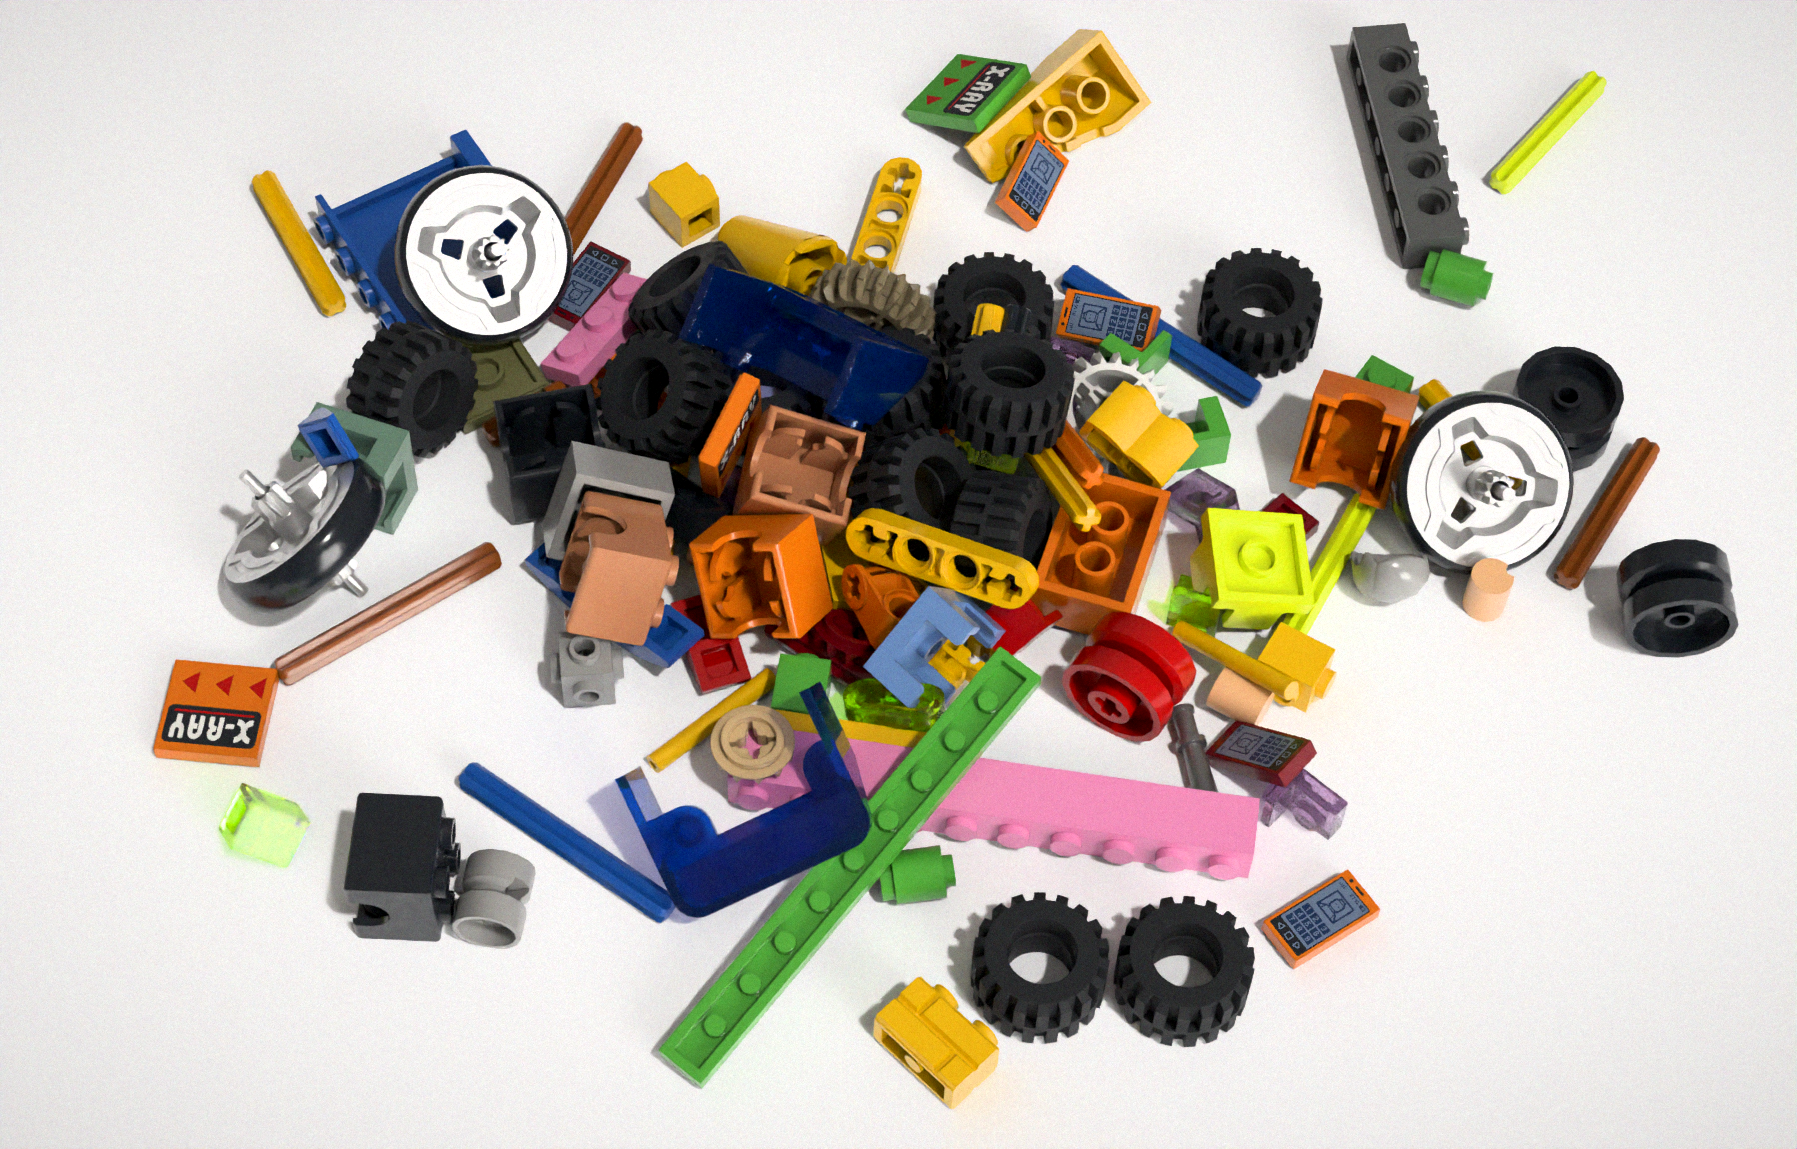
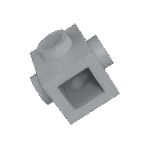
M559 632V653H549L551 683H562L564 707L574 708L616 704L614 679L624 678L622 648H612L611 640L569 632Z

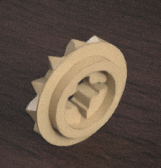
M761 705L741 706L727 712L714 726L710 740L711 754H713L719 771L725 770L733 776L736 782L741 779L754 780L759 785L766 777L772 775L779 777L787 763L792 762L795 748L794 731L788 720L774 709ZM748 730H753V737H756L758 744L763 745L760 746V754H758L756 759L749 755L747 748H742L746 746Z

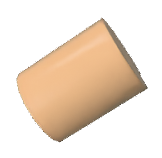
M1487 558L1480 560L1474 565L1462 600L1463 608L1470 617L1477 621L1489 622L1501 616L1514 582V576L1508 574L1506 570L1508 564L1499 559Z
M1225 667L1209 693L1206 706L1235 721L1259 725L1267 714L1275 693Z

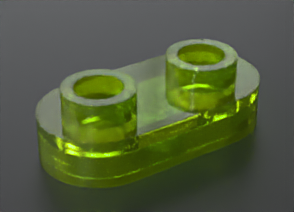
M862 679L850 684L843 692L845 716L849 721L882 725L892 729L928 732L946 711L944 692L933 684L921 683L924 687V692L918 698L920 700L919 704L915 708H908L877 679Z

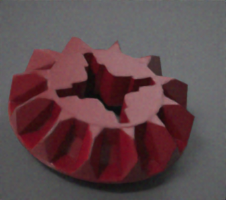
M832 609L809 630L814 637L813 643L817 647L826 649L829 657L836 656L842 659L844 664L854 662L858 666L863 667L876 651L869 643L867 634L854 611Z

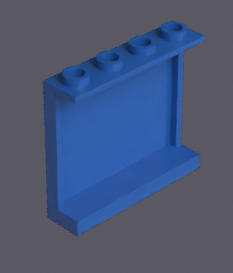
M467 129L450 136L451 156L331 209L322 194L315 196L319 215L313 218L315 228L325 244L332 242L336 248L335 256L343 273L346 276L353 274L358 281L356 283L357 290L365 306L368 309L375 307L380 314L378 319L381 328L384 327L389 330L391 323L412 321L433 330L415 314L401 292L394 269V239L399 221L407 205L430 181L446 172L466 166H492ZM506 219L493 230V233L500 240L505 239L504 243L507 245L514 235L516 227ZM443 239L441 253L459 260L463 242L461 240ZM500 275L483 279V284L492 299L503 296L504 292Z

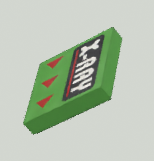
M957 54L905 110L910 122L980 133L1028 82L1031 74L1027 64Z

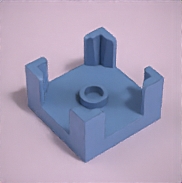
M928 586L863 667L906 707L915 708L920 702L918 698L921 697L934 709H942L954 695L956 689L928 662L948 639L954 645H962L972 635L984 647L992 648L1006 630L967 595L952 589Z

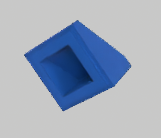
M323 407L315 410L297 425L323 468L353 461L359 457L358 452L334 413Z

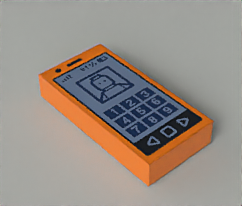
M1039 131L1027 136L995 203L1026 232L1037 228L1069 160Z
M1067 288L1056 335L1059 338L1099 346L1112 333L1140 352H1143L1155 338L1162 310L1156 305Z
M1347 869L1265 919L1261 930L1294 970L1378 918L1381 909Z

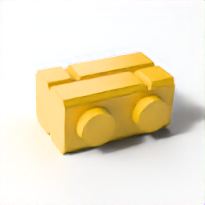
M920 976L900 992L897 998H894L877 1013L874 1018L873 1037L950 1109H955L971 1094L975 1087H978L995 1071L999 1056V1048L996 1046L998 1045V1040L985 1023L980 1020H975L971 1023L957 1010L959 1008L958 1002L947 988L941 984H936L932 987Z

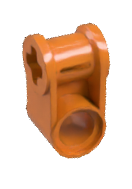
M858 563L847 565L843 570L841 586L845 601L853 609L867 634L869 643L877 650L920 596L910 581L908 574L882 565L864 568Z

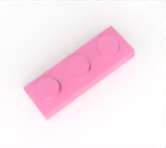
M623 272L540 363L545 378L554 381L560 380L564 384L574 387L588 384L604 367L608 358L611 359L616 353L615 349L621 343H625L638 329L628 315V308L633 297L647 279Z

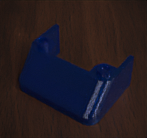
M711 263L708 265L679 335V338L685 341L708 346L724 353L721 361L733 368L748 372L751 365L764 368L828 401L824 412L834 416L836 421L857 430H862L864 424L875 425L924 377L932 359L926 353L797 290Z
M820 681L799 692L821 740L814 743L807 750L803 759L804 775L812 791L719 834L709 814L698 806L681 805L663 813L641 766L615 779L674 905L683 914L694 918L708 916L855 848L869 835L872 827V814L856 756Z

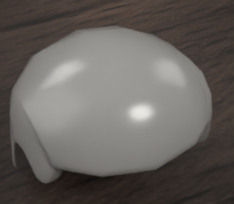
M1356 551L1351 552L1354 583L1359 592L1373 601L1396 603L1418 594L1428 581L1430 570L1426 555H1422L1421 558L1416 557L1414 554L1385 555L1371 554L1369 552L1364 554Z

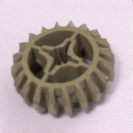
M850 259L846 265L835 262L831 270H824L822 275L817 278L807 299L809 302L806 307L808 312L806 321L813 326L811 334L815 337L823 338L822 347L824 348L844 345L846 343L845 339L853 334L859 336L864 334L866 329L882 330L884 326H895V330H902L904 327L914 329L915 335L923 333L931 341L934 335L936 311L930 307L931 298L920 294L921 285L908 283L906 281V274L896 275L890 272L888 265L884 269L875 267L870 260L865 265H860L857 261Z

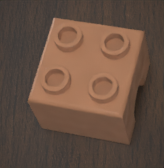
M769 405L751 427L732 515L813 514L819 544L827 546L847 527L852 500L846 498V491L852 471L856 463L861 459L866 433Z
M592 491L585 493L559 571L561 589L575 593L570 610H564L567 632L642 646L646 641L650 627L658 628L660 626L664 612V599L661 598L665 585H674L679 568L678 556L671 555L674 530L672 527L666 526L661 505Z

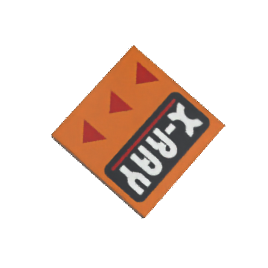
M747 373L740 374L698 457L703 492L719 499L749 440L751 427L762 414L760 379Z
M176 659L153 748L156 758L260 767L280 680L277 669Z

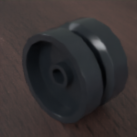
M1554 346L1536 352L1522 364L1512 395L1528 401L1540 409L1556 425L1568 447L1573 472L1592 466L1605 453L1624 402L1622 381L1613 367L1597 354L1577 347Z
M1672 539L1655 542L1633 551L1620 562L1616 577L1618 593L1623 605L1621 611L1623 631L1627 644L1638 652L1655 657L1680 658L1702 654L1720 647L1734 636L1739 622L1736 603L1731 592L1733 583L1727 554L1715 544L1697 539Z

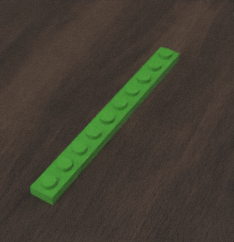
M1000 646L658 1050L660 1056L703 1089L1041 685L1042 677Z

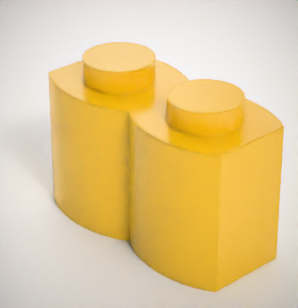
M1124 380L1091 415L1078 432L1092 449L1116 465L1128 480L1159 489L1164 487L1199 447L1193 439L1191 429L1183 421L1177 418H1169L1162 414L1156 407V401L1148 390L1139 385L1133 386Z

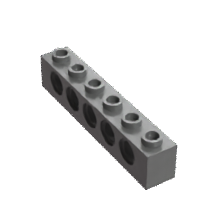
M1406 23L1353 27L1346 59L1402 268H1424L1430 251L1442 253L1443 249L1461 254L1463 245H1467L1469 242V224L1467 218L1460 217L1459 189L1456 181H1450L1448 175V150L1446 145H1440L1438 115L1436 110H1430L1428 104V79L1426 75H1420L1418 68V44L1416 41L1410 40Z

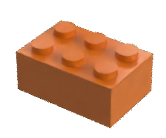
M1102 473L1104 481L1100 486L1093 485L1090 489L1082 488L1101 513L1100 523L1092 525L1090 531L1087 532L1079 531L1060 505L1037 569L1039 586L1031 597V600L1042 614L1046 616L1058 609L1063 618L1055 624L1056 626L1087 635L1090 634L1098 620L1108 612L1124 611L1136 615L1166 525L1171 496L1170 491Z

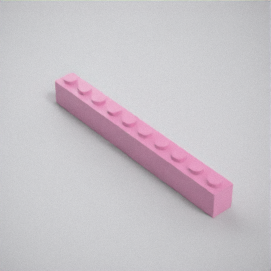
M748 730L746 746L742 748H747L749 755L756 759L758 754H760V746L763 745L758 744L756 737H753V730ZM793 730L795 735L793 760L787 763L780 776L772 775L766 777L758 785L754 780L741 779L736 782L733 776L728 773V802L738 803L740 806L750 810H762L765 808L787 810L803 818H813L818 815L841 818L850 824L913 748ZM979 758L918 832L943 833L959 841H969L974 838L997 841L1005 847L1014 849L1026 846L1050 849L1052 852L1062 856L1092 855L1103 857L1105 860L1115 864H1127L1130 862L1153 864L1169 872H1179L1184 869L1207 872L1211 876L1223 880L1235 879L1237 877L1248 879L1255 851L1260 798Z

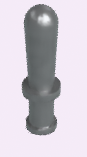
M1190 703L1176 705L1173 707L1171 716L1179 737L1175 746L1177 752L1184 756L1191 788L1218 792L1204 751L1207 741L1203 734H1199L1194 719V706Z

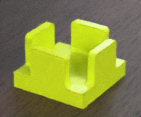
M1219 508L1206 509L1201 516L1203 540L1190 556L1194 600L1206 602L1210 597L1212 608L1227 609L1221 616L1222 626L1225 628L1267 630L1284 613L1308 614L1315 604L1302 514Z

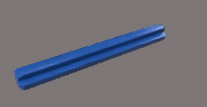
M1072 265L1062 276L1063 279L1060 285L1065 291L1069 288L1133 301L1079 265ZM1159 318L1155 338L1163 330L1172 335L1170 359L1245 407H1250L1258 399L1263 387L1260 381Z
M478 762L469 763L459 775V786L463 791L654 921L663 923L673 913L677 904L675 903L676 898L672 893Z

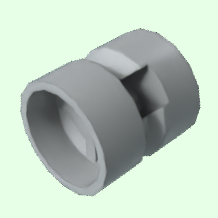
M483 849L471 853L467 859L462 880V889L465 893H462L457 901L452 922L453 931L465 941L482 947L500 949L518 945L522 939L527 916L524 905L531 898L536 876L535 866L524 857L504 850Z

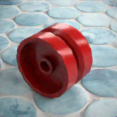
M1124 611L1108 612L1098 620L1086 638L1085 647L1074 655L1063 671L1062 685L1067 697L1079 712L1095 725L1117 737L1134 742L1151 741L1160 735L1172 716L1173 707L1183 700L1193 685L1197 670L1191 655L1179 640L1161 626L1142 616Z

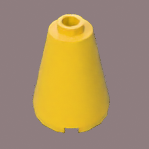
M745 215L731 218L722 225L718 233V241H723V243L728 245L760 289L761 295L759 297L779 319L792 326H806L809 324L806 321L808 315L806 307L809 302L807 299L817 278L822 275L823 271L831 270L835 262L847 264L845 251L838 248V243L828 236Z

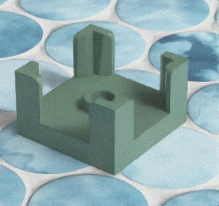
M316 402L309 415L323 407L333 412L358 452V458L368 463L381 478L385 487L386 501L382 515L374 529L394 535L418 491L409 431ZM299 432L290 448L293 460L301 462L304 457L312 458L315 455L301 432Z

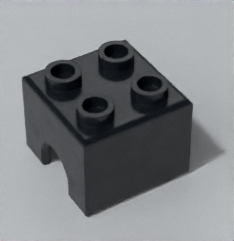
M592 384L493 401L498 440L515 522L545 517L571 441L606 448L605 442L601 438Z
M382 793L358 794L343 887L347 902L359 904L357 918H353L357 937L364 939L438 942L441 939L443 922H453L455 892L454 890H449L450 874H459L461 844L460 842H455L456 819L455 817H446L441 797Z

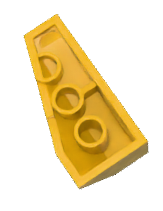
M1078 29L1031 73V78L988 125L980 133H975L963 147L987 180L994 183L1008 176L1027 136L1039 131L1061 153L1069 152L1081 147V144L1120 131L1152 102L1102 30Z

